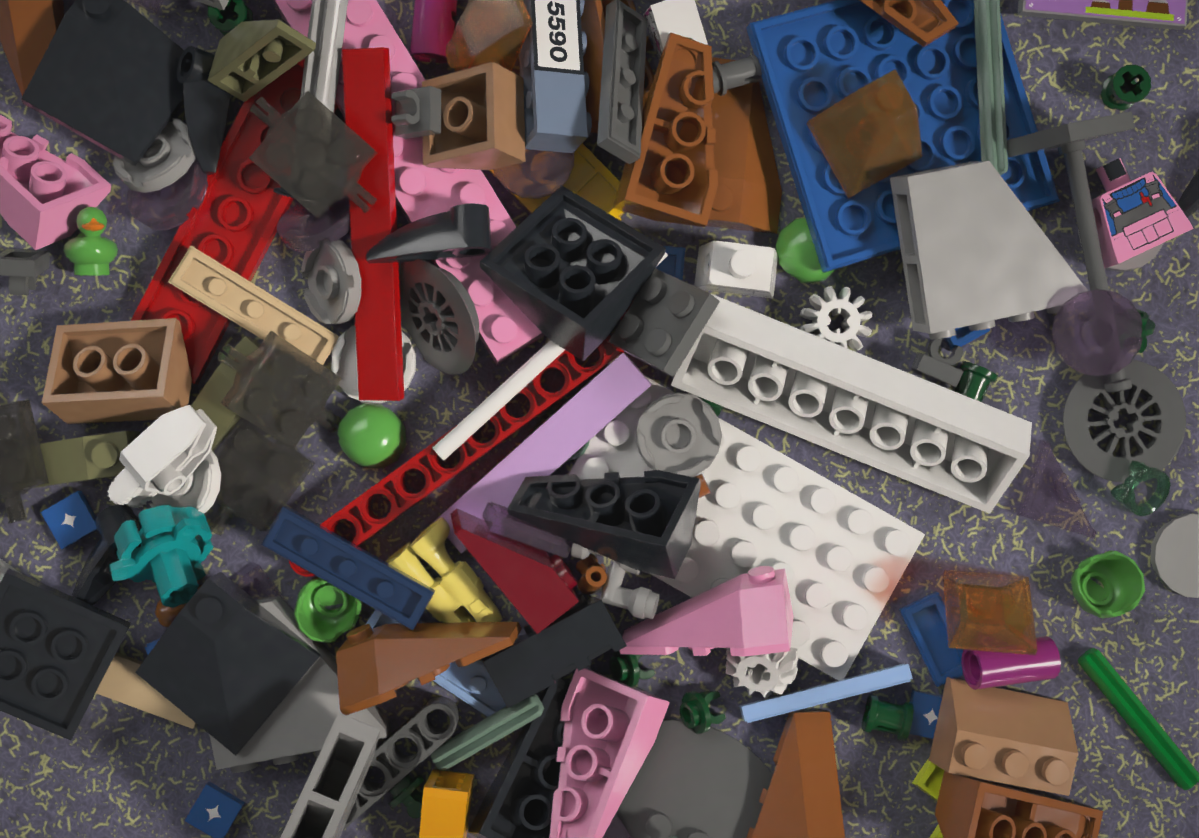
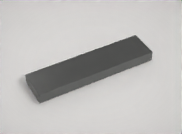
M614 0L606 6L597 145L626 163L631 164L640 159L647 19L620 0Z

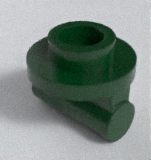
M407 774L389 790L393 798L389 801L388 805L393 809L402 802L407 807L408 815L414 819L421 817L423 793L416 789L424 780L421 774L417 775L414 779Z

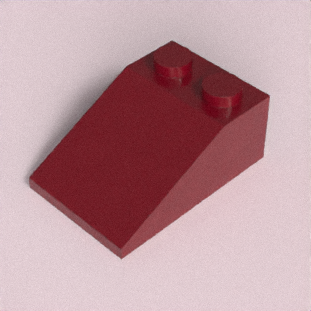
M455 509L450 513L454 533L537 634L579 602L573 589L578 582L571 574L572 570L558 552L550 556L543 546L460 509Z

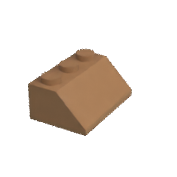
M177 318L57 325L42 404L67 424L157 420L165 413L187 406L192 376L180 321Z
M951 677L946 678L929 761L952 774L1066 796L1070 795L1078 749L1068 702L1000 687L974 690L970 688L965 680Z

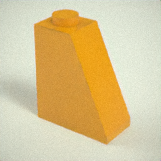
M432 770L423 789L419 838H467L475 774Z

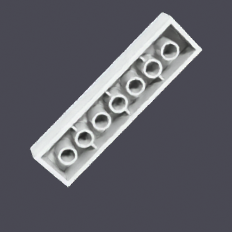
M715 295L713 296L720 302L671 383L673 387L989 514L1030 455L1032 422Z

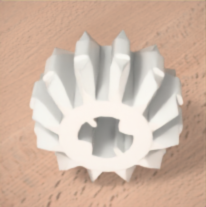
M830 286L824 289V300L817 294L809 297L810 304L816 310L803 308L800 316L812 320V323L805 324L799 329L808 333L814 331V334L820 338L847 348L848 344L851 349L858 351L863 345L856 335L868 337L872 332L869 327L860 325V321L872 318V312H858L857 308L865 301L862 296L857 297L851 303L848 302L851 294L850 288L844 287L837 299L835 290ZM829 312H832V316L840 313L844 317V320L841 322V327L844 329L842 333H840L839 328L834 331L829 330L827 326L831 322V318L828 316Z
M791 647L790 651L754 656H731L730 648H727L726 674L734 676V687H747L748 696L755 691L760 692L765 699L772 694V691L782 695L784 690L787 689L788 684H792V680L796 678L798 671L797 661L799 658L798 649Z

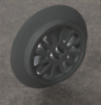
M422 259L402 262L399 265L401 321L424 359L430 365L447 374L457 375L464 373L473 363L476 343L479 338V319L469 293L453 274L443 268L436 267Z
M1122 359L1125 376L1130 378L1132 388L1126 402L1124 390L1114 392L1115 403L1109 394L1105 392L1104 383L1108 382L1105 363H1102L1087 371L1075 383L1067 397L1063 411V429L1066 442L1078 462L1085 469L1100 478L1122 483L1144 480L1163 470L1178 453L1186 431L1184 403L1173 382L1157 368L1147 363L1130 359ZM1140 392H1142L1147 399L1135 407L1136 400ZM1098 395L1107 407V410L1093 404L1094 399ZM1152 405L1155 415L1143 417L1141 415L1142 411ZM1089 410L1102 415L1103 420L1089 422ZM1119 410L1122 414H1130L1132 421L1126 424V432L1124 428H1115L1113 423L1114 420L1119 418ZM1155 420V431L1153 432L1143 427L1142 423ZM1090 426H1104L1101 432L1091 437L1089 432ZM1138 432L1150 437L1151 440L1146 447L1139 438ZM1110 434L1104 450H1101L1097 443ZM1129 439L1138 451L1137 454L1132 456L1130 455ZM1119 440L1121 456L1115 457L1112 453Z

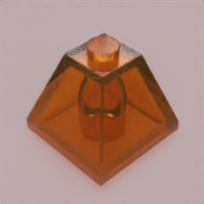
M469 0L456 25L451 41L446 46V58L449 66L457 72L495 62L512 71L533 24L523 0Z
M896 69L856 90L807 122L810 131L848 198L923 157L917 107Z
M944 570L943 585L949 648L1036 655L1037 643L1029 577Z

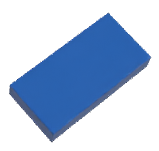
M936 591L898 609L934 685L939 687L945 684L947 677L956 679L962 676V653L965 646L939 592Z

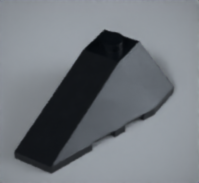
M661 470L644 471V477L620 478L619 472L604 473L603 479L580 480L576 474L525 477L507 511L513 517L632 569L675 579L692 543L701 483L699 478Z
M559 678L555 684L545 688L540 697V701L544 706L541 716L525 724L486 793L468 833L477 838H549L553 793L558 789L561 763L556 762L558 747H562L564 721H560L561 708L570 683Z

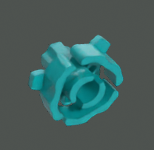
M161 505L145 509L139 513L138 517L142 526L139 532L135 521L128 520L123 522L114 536L119 561L109 564L113 581L126 580L128 578L134 582H142L146 579L151 580L153 583H156L162 605L175 608L179 605L187 604L198 591L199 585L197 581L206 576L201 562L213 550L211 542L212 533L205 514L198 511L195 507L180 508Z

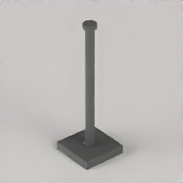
M1132 111L1068 123L1007 140L1009 157L1058 148L1059 155L1064 154L1108 382L1104 383L1105 392L1132 388L1131 379L1125 376L1082 150L1086 149L1085 141L1135 129Z

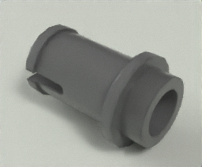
M749 55L746 58L720 64L718 61L712 62L714 93H717L719 96L725 95L728 89L761 81V66L755 55Z

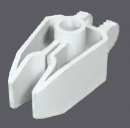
M191 405L178 408L160 416L121 451L119 460L125 468L114 478L115 481L111 482V485L108 486L109 490L107 492L109 493L110 501L119 505L128 504L129 507L139 508L143 507L144 504L147 505L146 502L150 501L157 493L168 496L178 491L210 453L217 426L202 409L195 411Z

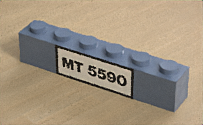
M516 0L520 76L524 80L525 149L574 153L591 133L592 118L591 114L586 112L585 98L589 90V75L587 72H584L583 61L587 47V36L581 27V16L585 0Z

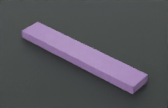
M622 353L437 518L443 517L449 524L450 532L447 538L462 554L467 548L454 533L450 513L455 509H460L494 525L508 513L507 508L525 477L550 476L652 385L651 382L628 356Z

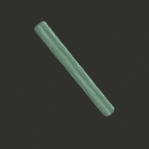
M974 0L981 161H990L997 172L1002 175L1008 171L1000 0Z

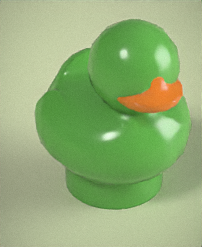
M86 207L79 212L76 219L77 227L81 233L66 242L63 249L64 254L74 263V275H110L109 263L117 256V245L111 239L101 236L107 227V218L104 212L96 207Z

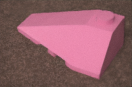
M0 115V214L7 224L35 250L70 237L78 229L76 219L79 212L86 207H97L111 191V184L80 157L71 153L66 157V161L46 151L45 149L49 141L41 136L35 135L30 139L11 132L12 121Z
M771 566L753 568L746 574H741L655 615L653 619L648 618L631 626L624 631L622 636L627 646L620 649V654L668 655L677 651L679 647H688L693 651V656H707L711 652L710 650L714 648H730L731 656H754L790 651L794 616L785 568L774 570Z
M586 668L580 671L578 669L575 670L561 708L560 721H564L562 747H558L556 762L561 763L558 789L553 793L549 838H602L656 740L669 706V701Z

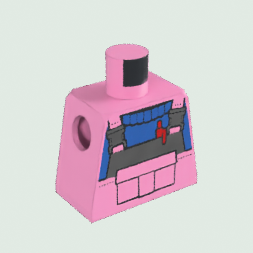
M1121 158L1096 169L1106 190L1105 194L1092 199L1104 268L1122 263L1193 229L1186 215L1153 171L1131 181Z

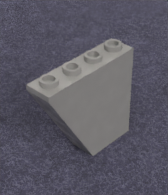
M990 161L967 162L890 178L913 331L928 333L930 339L948 338L956 335V328L969 326V330L972 331L995 327V320L1008 317L1009 322L1026 321L1035 318L1034 311L1047 309V313H1062L1073 310V303L1089 300V292Z
M280 595L256 601L321 655L236 756L210 735L216 770L231 768L232 773H240L256 768V762L271 759L274 765H281L298 760V754L313 751L315 756L318 757L338 712L342 714L339 705L336 658L322 642L310 640L299 630L294 610ZM377 705L346 715L380 729L377 745L383 742L382 738H386L391 730L390 720Z
M338 712L280 838L341 837L374 757L380 729Z

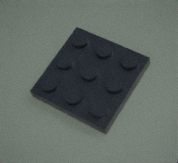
M9 568L0 582V711L71 741L131 622Z

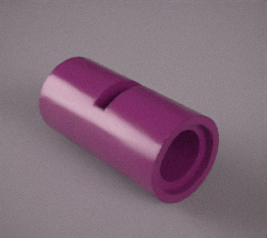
M457 0L414 1L410 56L412 59L430 62V58H436L435 63L452 62L455 21L451 18L456 16Z
M1048 636L968 646L962 653L963 675L967 684L974 690L1054 679L1058 676L1061 667L1058 648L1055 642Z

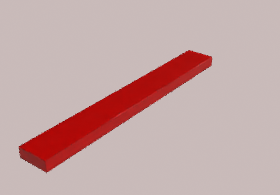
M389 48L342 49L351 248L358 263L361 277V299L358 310L355 313L359 400L400 401L404 399L399 262L369 264L366 261L367 251L397 230Z

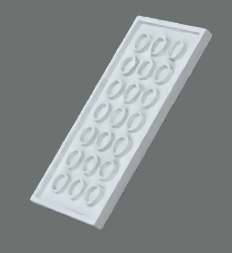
M646 377L652 385L586 443L569 475L576 474L580 480L603 479L604 473L619 472L620 478L644 477V471L653 470L647 466L638 451L635 437L638 421L650 403L662 395L674 392ZM719 418L722 432L719 452L711 465L699 473L703 474L711 493L698 499L692 543L675 579L656 574L651 575L693 598L741 574H746L749 570L756 567L771 566L774 570L785 568L794 616L791 647L798 649L799 659L838 681L843 680L925 534Z

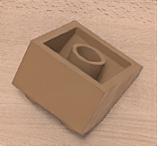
M490 62L422 81V87L432 86L441 90V134L423 136L424 166L429 168L493 170L525 162L523 77L495 62Z

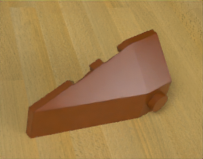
M0 0V42L22 96L64 17L63 0Z
M714 57L712 58V62L718 61L720 64L735 61L731 59H722ZM759 82L728 89L727 93L723 96L714 93L712 119L713 128H716L714 159L715 169H718V187L707 226L777 234L782 189Z
M519 622L417 623L414 630L401 623L384 624L373 629L370 624L357 627L347 633V640L336 652L340 710L342 714L349 715L397 697L395 690L403 687L409 681L417 678L421 685L435 680V676L446 671L450 667V663L454 661L457 667H464L512 646L522 630Z

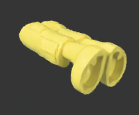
M440 517L425 528L412 544L411 542L406 543L385 561L436 590L426 610L438 621L458 623L475 622L474 619L477 622H500L502 620L498 608L483 589L484 585L481 579L477 577L466 561L454 563L447 553L445 540L449 535L450 527L443 517ZM420 558L424 559L441 577L434 579L423 567Z

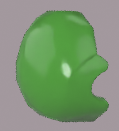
M806 218L794 219L780 231L776 243L778 263L786 273L801 283L810 284L825 281L837 270L822 273Z
M361 403L348 410L339 423L337 435L341 449L350 460L362 467L384 469L398 461L406 447V429L403 422L392 410L382 404Z
M1112 550L1084 559L1078 564V568L1074 570L1071 577L1072 592L1077 602L1085 612L1099 618H1113L1133 610L1138 606L1145 592L1144 574L1133 559L1118 551ZM1090 578L1099 580L1103 584L1104 588Z
M316 576L300 589L295 604L294 616L299 630L310 640L333 643L343 633L354 628L359 619L362 603L357 598ZM343 604L340 608L336 610H328L325 608V606Z

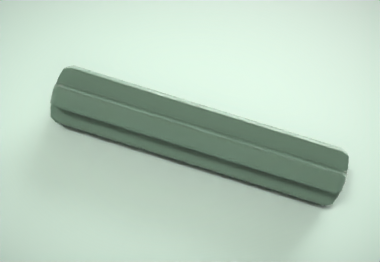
M536 694L509 708L506 706L444 742L431 754V759L438 770L446 771L541 716L544 706Z

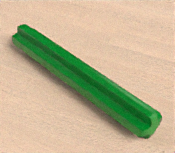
M1095 648L1085 651L1078 658V664L1178 787L1183 790L1191 789L1199 782L1198 771L1103 654Z

